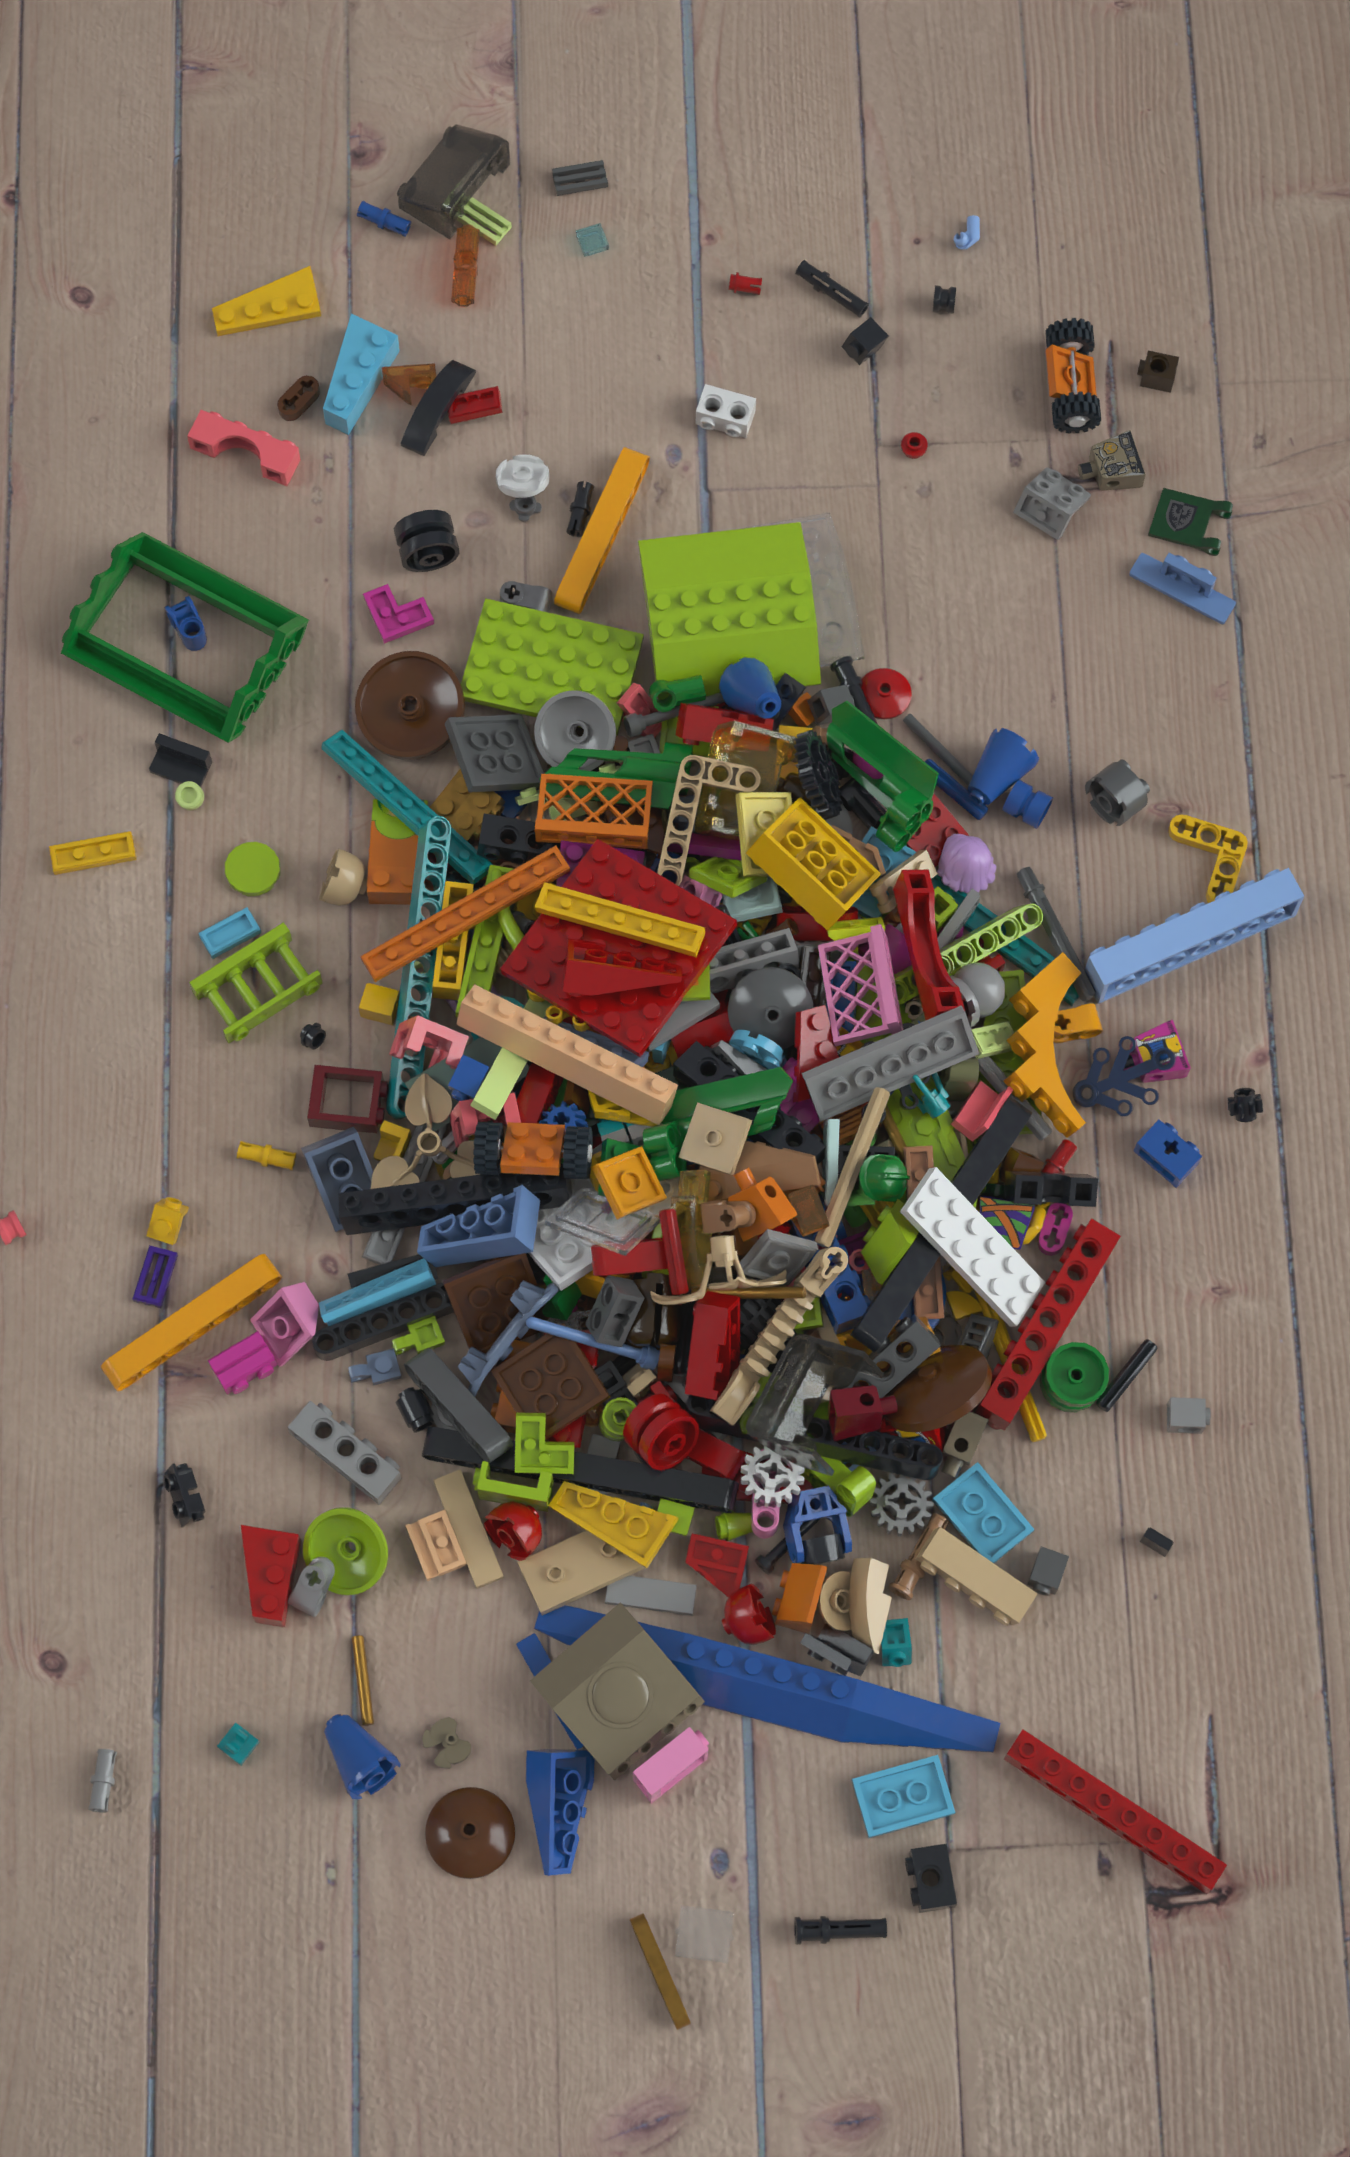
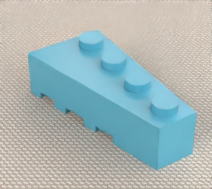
M351 313L323 407L326 425L345 434H350L400 351L398 335Z

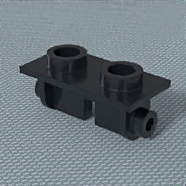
M787 673L782 676L776 685L781 699V708L771 718L774 719L773 732L779 728L783 719L806 688Z
M173 1463L164 1473V1486L171 1493L173 1514L176 1519H179L182 1528L191 1519H193V1522L203 1520L206 1511L200 1493L189 1495L188 1492L197 1489L192 1468H188L187 1463L178 1466Z

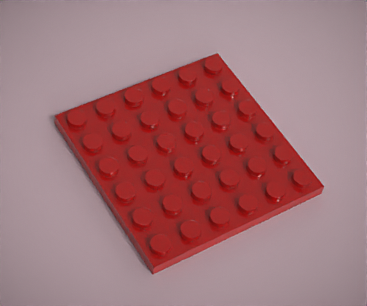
M597 838L561 887L704 927L706 933L697 957L541 913L502 965L500 971L504 976L563 1010L570 1016L575 1017L580 1022L586 1023L590 1028L641 1058L682 1002L683 997L695 984L738 924L736 919ZM568 938L606 945L605 951L620 953L621 950L631 952L630 955L638 960L651 957L682 966V980L679 983L600 995L571 996L567 992H562Z

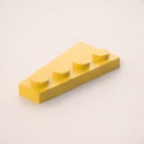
M311 266L213 307L212 312L217 336L320 317L321 311Z

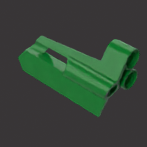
M845 701L832 708V723L829 724L826 734L827 744L832 752L831 757L887 809L886 814L881 816L879 820L881 824L875 836L894 852H898L907 844L921 824L929 818L933 809V801L931 799L939 773L849 701ZM844 745L848 746L884 776L880 779L871 778L845 756Z
M665 742L663 754L574 748L557 767H551L544 774L653 781L651 808L669 810L673 800L680 764L685 757L693 755V745ZM588 759L623 763L620 769L613 774L578 770ZM688 762L684 766V770L688 775H690L692 762ZM558 783L546 784V791L551 796H555L563 790ZM578 785L572 790L580 799L591 792L586 785ZM606 787L600 792L608 801L619 794L614 787ZM634 789L628 794L637 803L646 796V789ZM688 789L681 790L679 795L687 796ZM569 794L564 796V798H572ZM597 796L590 799V801L602 802ZM624 797L615 803L631 805Z

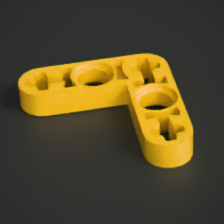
M1181 814L1172 818L1168 827V833L1172 840L1218 855L1206 892L1207 902L1215 901V892L1220 882L1225 883L1223 892L1230 891V893H1233L1247 849L1248 841L1246 836L1239 831ZM1180 824L1185 825L1183 834L1178 832L1177 827ZM1194 827H1196L1198 829L1196 831L1195 838H1192L1191 836ZM1203 831H1210L1215 835V841L1206 843L1201 839L1200 834ZM1221 835L1225 836L1222 846H1218ZM1233 840L1238 841L1236 850L1231 849L1230 843ZM1228 863L1233 866L1234 873L1229 876L1224 875L1220 872L1219 866Z

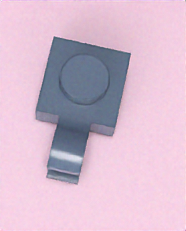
M394 1348L366 1355L367 1364L348 1367L351 1383L371 1378L374 1386L401 1379Z

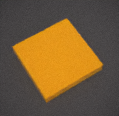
M642 1146L592 1167L617 1220L662 1202L667 1198Z

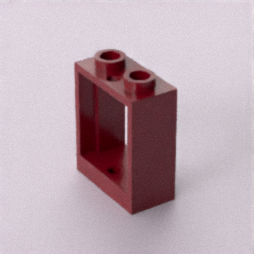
M314 1065L307 1116L309 1127L347 1130L354 1127L357 1132L377 1134L378 1125H382L385 1109L380 1108L381 1099L386 1098L388 1092V1081H384L382 1071ZM327 1079L373 1083L369 1118L323 1113Z

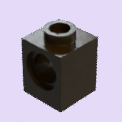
M1148 350L1146 360L1140 359L1137 375L1142 376L1140 386L1171 393L1179 357ZM1158 369L1161 371V373H1156L1152 370Z

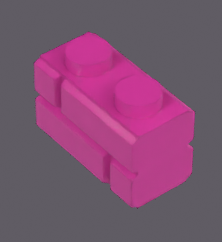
M258 1331L208 1360L211 1369L227 1395L231 1392L238 1394L249 1387L248 1382L256 1377L259 1379L268 1377L274 1372L273 1367L277 1366L273 1354Z

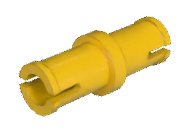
M240 1141L237 1151V1159L258 1162L263 1167L272 1165L290 1169L291 1171H293L297 1155L296 1152L292 1153L274 1149L269 1144L261 1146Z

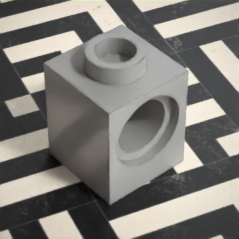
M1170 1397L1167 1403V1432L1202 1434L1206 1425H1210L1211 1412L1210 1408H1206V1399Z

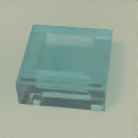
M601 223L576 230V237L584 257L609 250V243Z

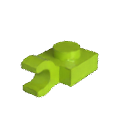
M435 1316L408 1325V1335L392 1340V1347L396 1356L414 1347L417 1354H419L428 1347L435 1349L445 1345V1340Z

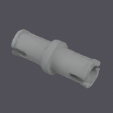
M98 1749L95 1775L91 1776L90 1781L93 1784L88 1810L106 1813L108 1812L110 1789L115 1783V1779L112 1776L117 1752L109 1749Z

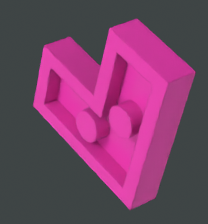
M388 584L363 593L365 603L384 644L434 624V619L424 597L398 606Z

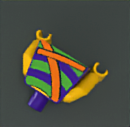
M979 1195L976 1210L1013 1249H1021L1022 1245L1029 1244L1042 1230L1046 1210L1051 1202H1046V1204L1042 1205L1014 1204L1003 1198Z

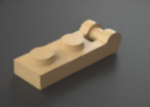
M919 850L869 887L872 896H876L879 902L877 906L880 913H887L896 907L893 888L902 870L929 869L931 879L938 874L927 850Z

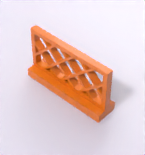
M541 774L537 819L535 821L536 842L561 843V840L594 844L598 838L611 847L648 849L653 781ZM558 783L563 790L552 797L546 791V784ZM578 785H586L591 792L580 799L572 790ZM606 787H614L619 794L608 801L600 792ZM634 789H646V796L637 803L628 794ZM569 794L576 803L565 811L557 801ZM594 796H597L604 805L593 813L585 803ZM624 797L632 807L621 815L613 805ZM552 805L561 813L554 820L543 819L544 811ZM581 807L589 817L583 821H575L570 815ZM609 809L617 818L611 823H603L598 816ZM637 811L644 818L643 825H631L626 818Z

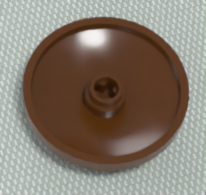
M420 651L394 653L377 662L363 677L355 699L356 719L366 739L383 754L402 760L425 758L444 748L450 742L445 722L449 717H464L465 712L463 689L453 670L438 657Z
M966 1345L941 1346L940 1352L925 1359L884 1396L894 1395L898 1408L897 1413L883 1415L886 1422L900 1431L925 1432L944 1427L962 1418L982 1401L990 1388L992 1371L985 1356L979 1350Z

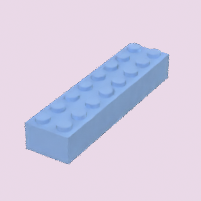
M1287 868L1282 871L1275 869L1258 882L1254 880L1248 881L1240 886V890L1230 893V891L1223 892L1213 902L1205 904V902L1198 903L1188 913L1183 915L1176 913L1168 917L1165 923L1161 925H1149L1134 937L1127 935L1118 939L1115 945L1107 949L1103 946L1092 951L1088 958L1085 972L1096 991L1094 998L1097 1003H1102L1295 917L1304 899V894L1290 869Z

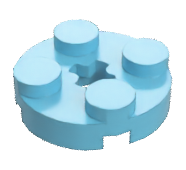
M736 1030L729 1041L730 1046L767 1069L781 1067L785 1055L782 1056L783 1050L775 1042L760 1034L757 1039L748 1036L750 1031Z

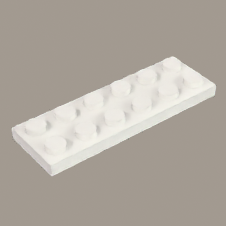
M937 1167L929 1168L900 1212L1010 1327L1018 1326L1046 1282Z

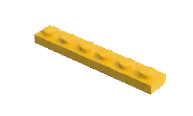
M545 882L535 904L536 912L693 957H697L706 933L705 928Z

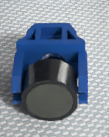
M829 1486L800 1491L799 1495L791 1494L792 1502L788 1503L783 1529L792 1563L818 1565L845 1558L844 1553L852 1552V1539L846 1516L847 1509L838 1502L837 1496ZM827 1518L832 1522L834 1534L802 1541L799 1529L803 1522Z

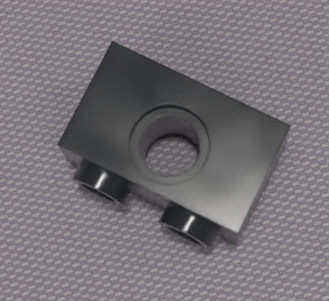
M947 1844L911 1849L909 1857L905 1858L907 1875H913L915 1885L914 1888H910L912 1905L918 1906L919 1913L955 1908L957 1900ZM926 1871L934 1872L938 1877V1884L932 1887L925 1885L922 1881V1874Z

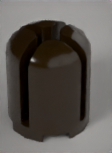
M647 1273V1278L633 1280L642 1293L644 1300L626 1337L625 1343L638 1349L650 1345L657 1350H660L661 1344L676 1345L680 1339L682 1304L663 1305L654 1302L651 1298V1291L664 1296H677L671 1292L669 1275ZM632 1275L627 1276L626 1279L632 1280Z

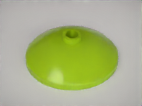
M340 1507L322 1513L310 1524L304 1536L303 1556L306 1566L317 1557L323 1556L331 1560L335 1567V1573L328 1590L340 1595H355L370 1589L380 1580L387 1566L388 1547L382 1530L371 1517L353 1508ZM349 1542L355 1544L356 1551L349 1547Z

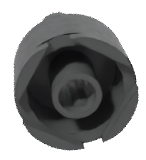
M1120 759L1118 762H1112L1087 781L1085 792L1086 795L1089 792L1091 793L1093 800L1090 801V804L1104 821L1109 824L1115 821L1117 822L1116 826H1121L1147 805V793L1150 792V787L1145 780L1139 779L1125 760Z

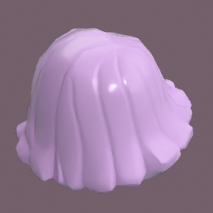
M953 834L947 838L943 846L937 873L938 876L942 877L943 884L956 892L959 890L960 892L968 893L971 889H974L979 893L980 890L987 889V884L994 882L996 865L993 864V857L989 848L980 838Z

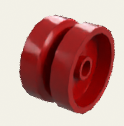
M662 1393L652 1395L641 1401L630 1413L623 1429L624 1441L653 1469L657 1470L670 1469L682 1462L692 1451L699 1435V1425L687 1411L683 1410L673 1398Z

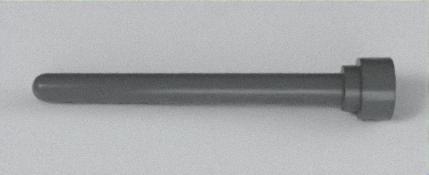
M719 692L706 696V700L688 704L711 707L725 701ZM680 705L675 706L668 712L658 711L645 716L632 713L624 716L623 722L628 736L639 735L643 730H646L647 726L678 717Z

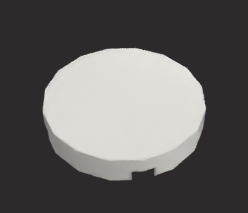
M516 455L513 456V460L507 462L506 459L500 463L496 469V483L499 490L508 496L515 498L535 496L542 492L549 484V469L539 457Z

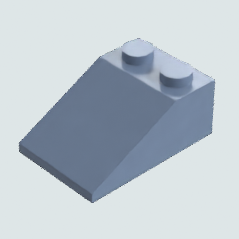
M354 1127L301 1148L335 1232L344 1229L339 1219V1193L368 1190L371 1188L373 1169L359 1134Z

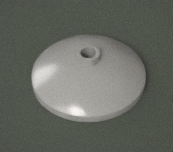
M574 690L559 693L543 705L536 718L534 735L537 748L542 757L552 767H557L574 748L612 750L616 738V727L613 716L603 701L588 692ZM578 726L584 729L582 736H578L576 733ZM588 759L578 770L591 771L599 767L604 760Z

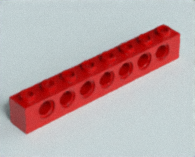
M1092 1218L1086 1226L1080 1224L1072 1237L1077 1242L1072 1249L1067 1246L1059 1259V1262L1063 1264L1059 1272L1053 1270L1045 1285L1049 1286L1045 1295L1039 1293L1031 1308L1035 1310L1031 1319L1025 1316L1017 1330L1022 1334L1017 1342L1012 1339L1003 1354L1007 1356L1006 1361L1003 1365L997 1363L992 1371V1380L994 1381L985 1397L979 1403L975 1411L976 1414L988 1419L989 1422L1002 1430H1006L1121 1237L1119 1234ZM1081 1248L1089 1249L1093 1257L1084 1256ZM1067 1271L1077 1273L1079 1280H1072L1068 1276ZM1054 1294L1062 1295L1066 1303H1058L1054 1299ZM1040 1317L1048 1318L1052 1323V1327L1043 1326L1040 1322ZM1026 1341L1035 1342L1038 1350H1030L1026 1345ZM1012 1364L1022 1366L1024 1374L1015 1373L1012 1369ZM998 1388H1006L1010 1393V1398L1000 1396Z
M1022 1729L1006 1754L1005 1761L1205 1894L1212 1891L1227 1867L1226 1863L1024 1729Z

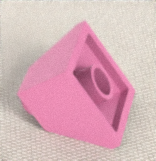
M302 1282L281 1288L250 1319L273 1354L279 1367L285 1365L315 1335L319 1304L306 1283Z

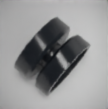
M423 510L405 516L396 523L394 534L397 545L400 547L399 553L402 566L406 570L413 572L433 571L445 567L457 559L460 552L457 538L453 535L454 527L451 515L442 510Z

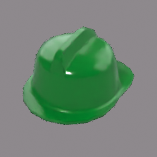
M876 1154L869 1156L864 1160L859 1174L860 1186L864 1194L876 1201H897V1199L904 1195L907 1180L910 1179L903 1162L893 1155Z

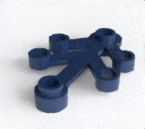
M1122 1037L1119 1041L1120 1049L1109 1077L1098 1082L1102 1067L1110 1061L1111 1054L1106 1048H1097L1093 1053V1063L1087 1078L1076 1083L1073 1088V1098L1082 1107H1092L1095 1104H1100L1115 1110L1120 1116H1129L1133 1112L1131 1101L1126 1099L1118 1101L1103 1094V1092L1114 1088L1142 1099L1147 1105L1156 1104L1159 1100V1093L1156 1089H1145L1128 1081L1156 1069L1170 1070L1176 1063V1055L1169 1048H1159L1154 1052L1152 1059L1124 1070L1129 1055L1135 1051L1137 1043L1133 1037ZM1126 1039L1131 1040L1133 1043L1130 1050L1123 1048V1042ZM1099 1051H1104L1107 1054V1058L1103 1062L1097 1059ZM1163 1054H1168L1170 1057V1062L1166 1065L1160 1062V1057ZM1085 1088L1092 1090V1096L1089 1099L1084 1098L1082 1095ZM1149 1091L1155 1094V1099L1152 1102H1148L1145 1098L1146 1093ZM1124 1102L1129 1105L1127 1113H1122L1119 1109L1120 1105Z

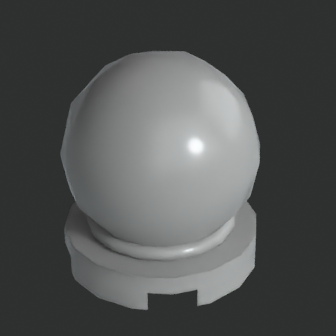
M974 962L962 966L954 976H950L953 982L959 986L970 1028L976 1025L979 1018L992 1015L1002 1005L1005 997V982L1000 973L990 965Z

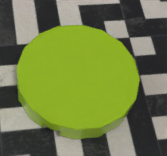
M245 842L235 847L228 854L225 862V875L230 886L235 891L237 890L246 896H260L269 892L274 887L277 879H279L280 862L275 851L266 844Z

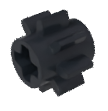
M1239 1088L1234 1091V1097L1227 1098L1230 1116H1235L1239 1122L1254 1121L1257 1118V1113H1263L1261 1094L1255 1095V1090L1252 1088Z

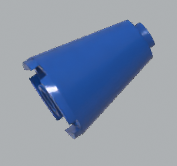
M746 657L739 659L741 661L734 665L730 664L722 674L719 685L720 693L725 703L732 709L766 719L774 717L781 708V699L769 668L755 658Z
M997 728L993 730L968 786L969 797L973 802L978 805L991 804L1038 764L1039 757L1034 748L1030 752L1025 747L1027 741L1005 728H1001L999 732H997Z
M337 1714L327 1721L324 1733L346 1791L352 1799H362L360 1794L366 1791L370 1795L376 1793L395 1777L397 1773L394 1768L401 1765L397 1757L349 1715Z

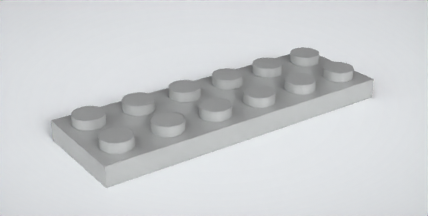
M961 1005L802 1073V1076L821 1122L868 1102L876 1087L884 1088L888 1092L894 1091L915 1082L913 1075H918L922 1079L979 1054L966 1013Z

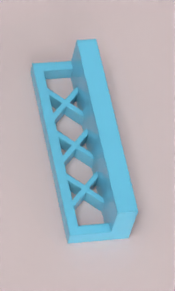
M423 1258L319 1302L321 1317L324 1323L327 1322L329 1327L434 1286L436 1281L426 1259Z

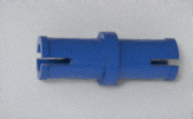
M362 201L358 208L357 217L377 224V227L380 229L387 228L404 237L409 232L411 221L392 214L391 210L387 208L380 209L365 201Z

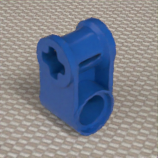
M186 596L184 601L172 607L168 605L164 607L171 625L176 629L184 646L191 651L202 649L207 643V636L203 622L190 596ZM191 632H198V634L194 636L188 635Z

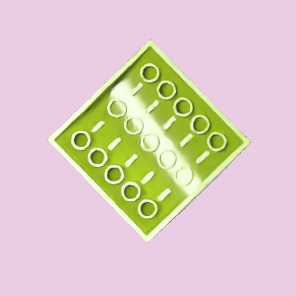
M801 522L638 540L655 681L666 680L670 682L701 675L706 696L720 692V679L725 669L730 664L734 665L741 661L739 659L746 657L755 658L763 662L769 668L775 686L785 673L805 687L821 685L817 621L811 574ZM662 692L657 697L659 700H664L669 696V693Z

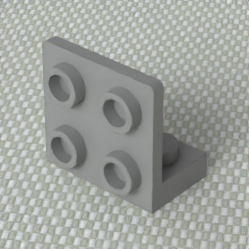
M1045 468L1024 488L1013 513L1059 540L1063 536L1072 515L1089 500L1091 494L1085 491L1081 485L1064 478L1058 471Z

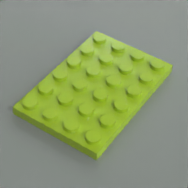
M485 598L461 682L465 701L537 718L543 705L553 696L566 691H584L593 694L605 703L613 716L616 736H618L624 712L617 702L632 685L644 634Z

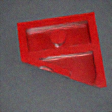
M692 1533L685 1562L729 1598L732 1593L740 1589L749 1546Z

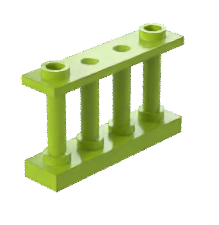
M284 922L189 982L198 1000L203 997L209 998L229 1026L223 1030L228 1044L234 1040L240 1041L244 1039L251 1029L304 995L310 996L320 988V985L323 984L319 971L316 970L308 975L288 945L292 938L290 930ZM273 952L280 953L299 980V982L287 990L283 988L265 962L266 957ZM250 967H256L276 996L261 1005L241 977L242 972ZM226 982L233 983L252 1010L251 1013L240 1020H237L218 992V987Z

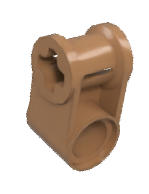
M718 1200L700 1204L704 1233H717L752 1226L756 1219L755 1209L748 1201L726 1202V1200Z

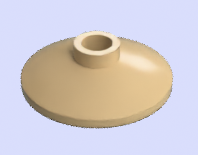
M839 1571L829 1575L823 1582L818 1600L820 1614L824 1621L831 1628L841 1631L851 1630L849 1612L851 1573L847 1571Z

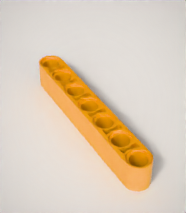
M626 447L622 449L559 585L554 605L581 614L649 465L650 456Z
M266 1254L258 1255L102 1363V1371L116 1391L126 1389L273 1288L282 1279L281 1274Z

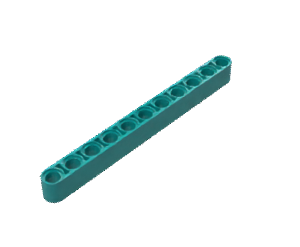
M442 816L431 818L419 830L407 930L427 919L421 913L422 906L429 910L430 916L442 910L451 838V825ZM431 825L439 829V837L432 834ZM428 852H431L435 855L437 861L436 864H433L428 860ZM425 879L432 882L433 891L425 888ZM437 948L403 966L395 1035L399 1023L408 1020V1016L415 1017L418 1015L429 1020ZM415 961H419L423 965L424 971L422 974L416 971L414 967ZM412 988L417 989L419 991V1001H416L412 998ZM422 1045L420 1051L414 1052L413 1056L407 1055L406 1052L402 1059L392 1056L386 1110L394 1119L407 1117L405 1112L401 1111L398 1107V1099L401 1098L406 1101L409 1092L406 1084L401 1079V1072L406 1071L410 1075V1079L423 1072L426 1048L424 1045Z

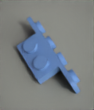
M1141 553L1129 573L1134 579L1222 625L1225 624L1236 605V601L1213 590L1217 577L1213 576L1205 568H1198L1190 564L1187 559L1179 555L1175 556L1168 553L1162 563L1145 553Z

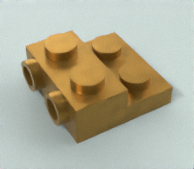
M460 769L430 808L438 816L446 818L451 827L472 845L474 841L478 842L483 814L500 816L504 810L503 805L505 801L494 791L469 792Z

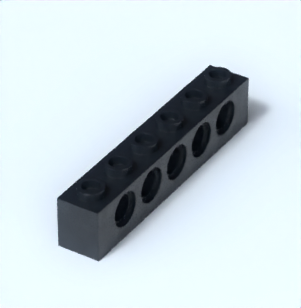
M484 813L477 855L483 856L488 860L504 859L514 864L522 865L554 846L560 848L561 843L536 842L535 822ZM504 838H508L512 840L514 843L505 844L501 840ZM536 843L540 845L541 848L533 849L529 846V844ZM615 847V848H622V849L633 850V849H630V848ZM642 849V851H644V862H643V865L646 866V859H647V852H648V851Z
M698 1041L673 1063V1076L687 1088L739 1076L737 1070L731 1064H724L717 1058L713 1049L709 1046L701 1045ZM705 1071L713 1072L714 1075L707 1077L702 1075V1073ZM756 1106L757 1110L753 1112L743 1109L729 1113L752 1120V1125L760 1106ZM780 1106L774 1122L778 1126L777 1129H770L747 1136L754 1143L758 1141L766 1143V1146L778 1149L787 1148L815 1155L817 1165L825 1157L826 1146L823 1140L818 1135L807 1132L796 1117H789L781 1110ZM795 1141L798 1142L800 1146L790 1147L787 1143Z

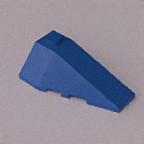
M527 1750L526 1784L544 1875L571 1874L579 1842L577 1834L580 1818H585L587 1808L583 1806L587 1790L592 1791L594 1783L595 1758L588 1750Z

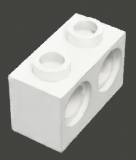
M705 384L696 409L695 424L700 425L706 430L715 429L725 432L731 437L740 436L747 438L756 411V398ZM715 408L717 411L710 412L707 409ZM740 415L743 418L735 419L733 416Z

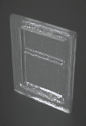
M584 1187L578 1190L545 1220L546 1226L624 1256L660 1223L658 1215L644 1209L617 1220L607 1198L598 1195L597 1191Z

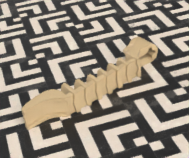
M830 1247L817 1252L806 1270L793 1282V1287L806 1288V1297L784 1299L781 1305L776 1307V1312L772 1318L767 1320L766 1327L762 1332H759L755 1343L750 1345L748 1353L740 1360V1365L733 1371L729 1383L710 1411L717 1414L730 1425H734L758 1393L760 1389L758 1380L761 1377H768L770 1372L767 1370L769 1364L776 1363L778 1359L775 1356L778 1351L785 1349L784 1342L786 1339L793 1337L795 1334L793 1329L797 1324H802L804 1321L802 1316L805 1311L813 1308L811 1303L814 1298L821 1297L836 1277L847 1267L848 1256L843 1249ZM833 1255L832 1262L835 1263L834 1266H829L830 1260L827 1258L828 1256Z

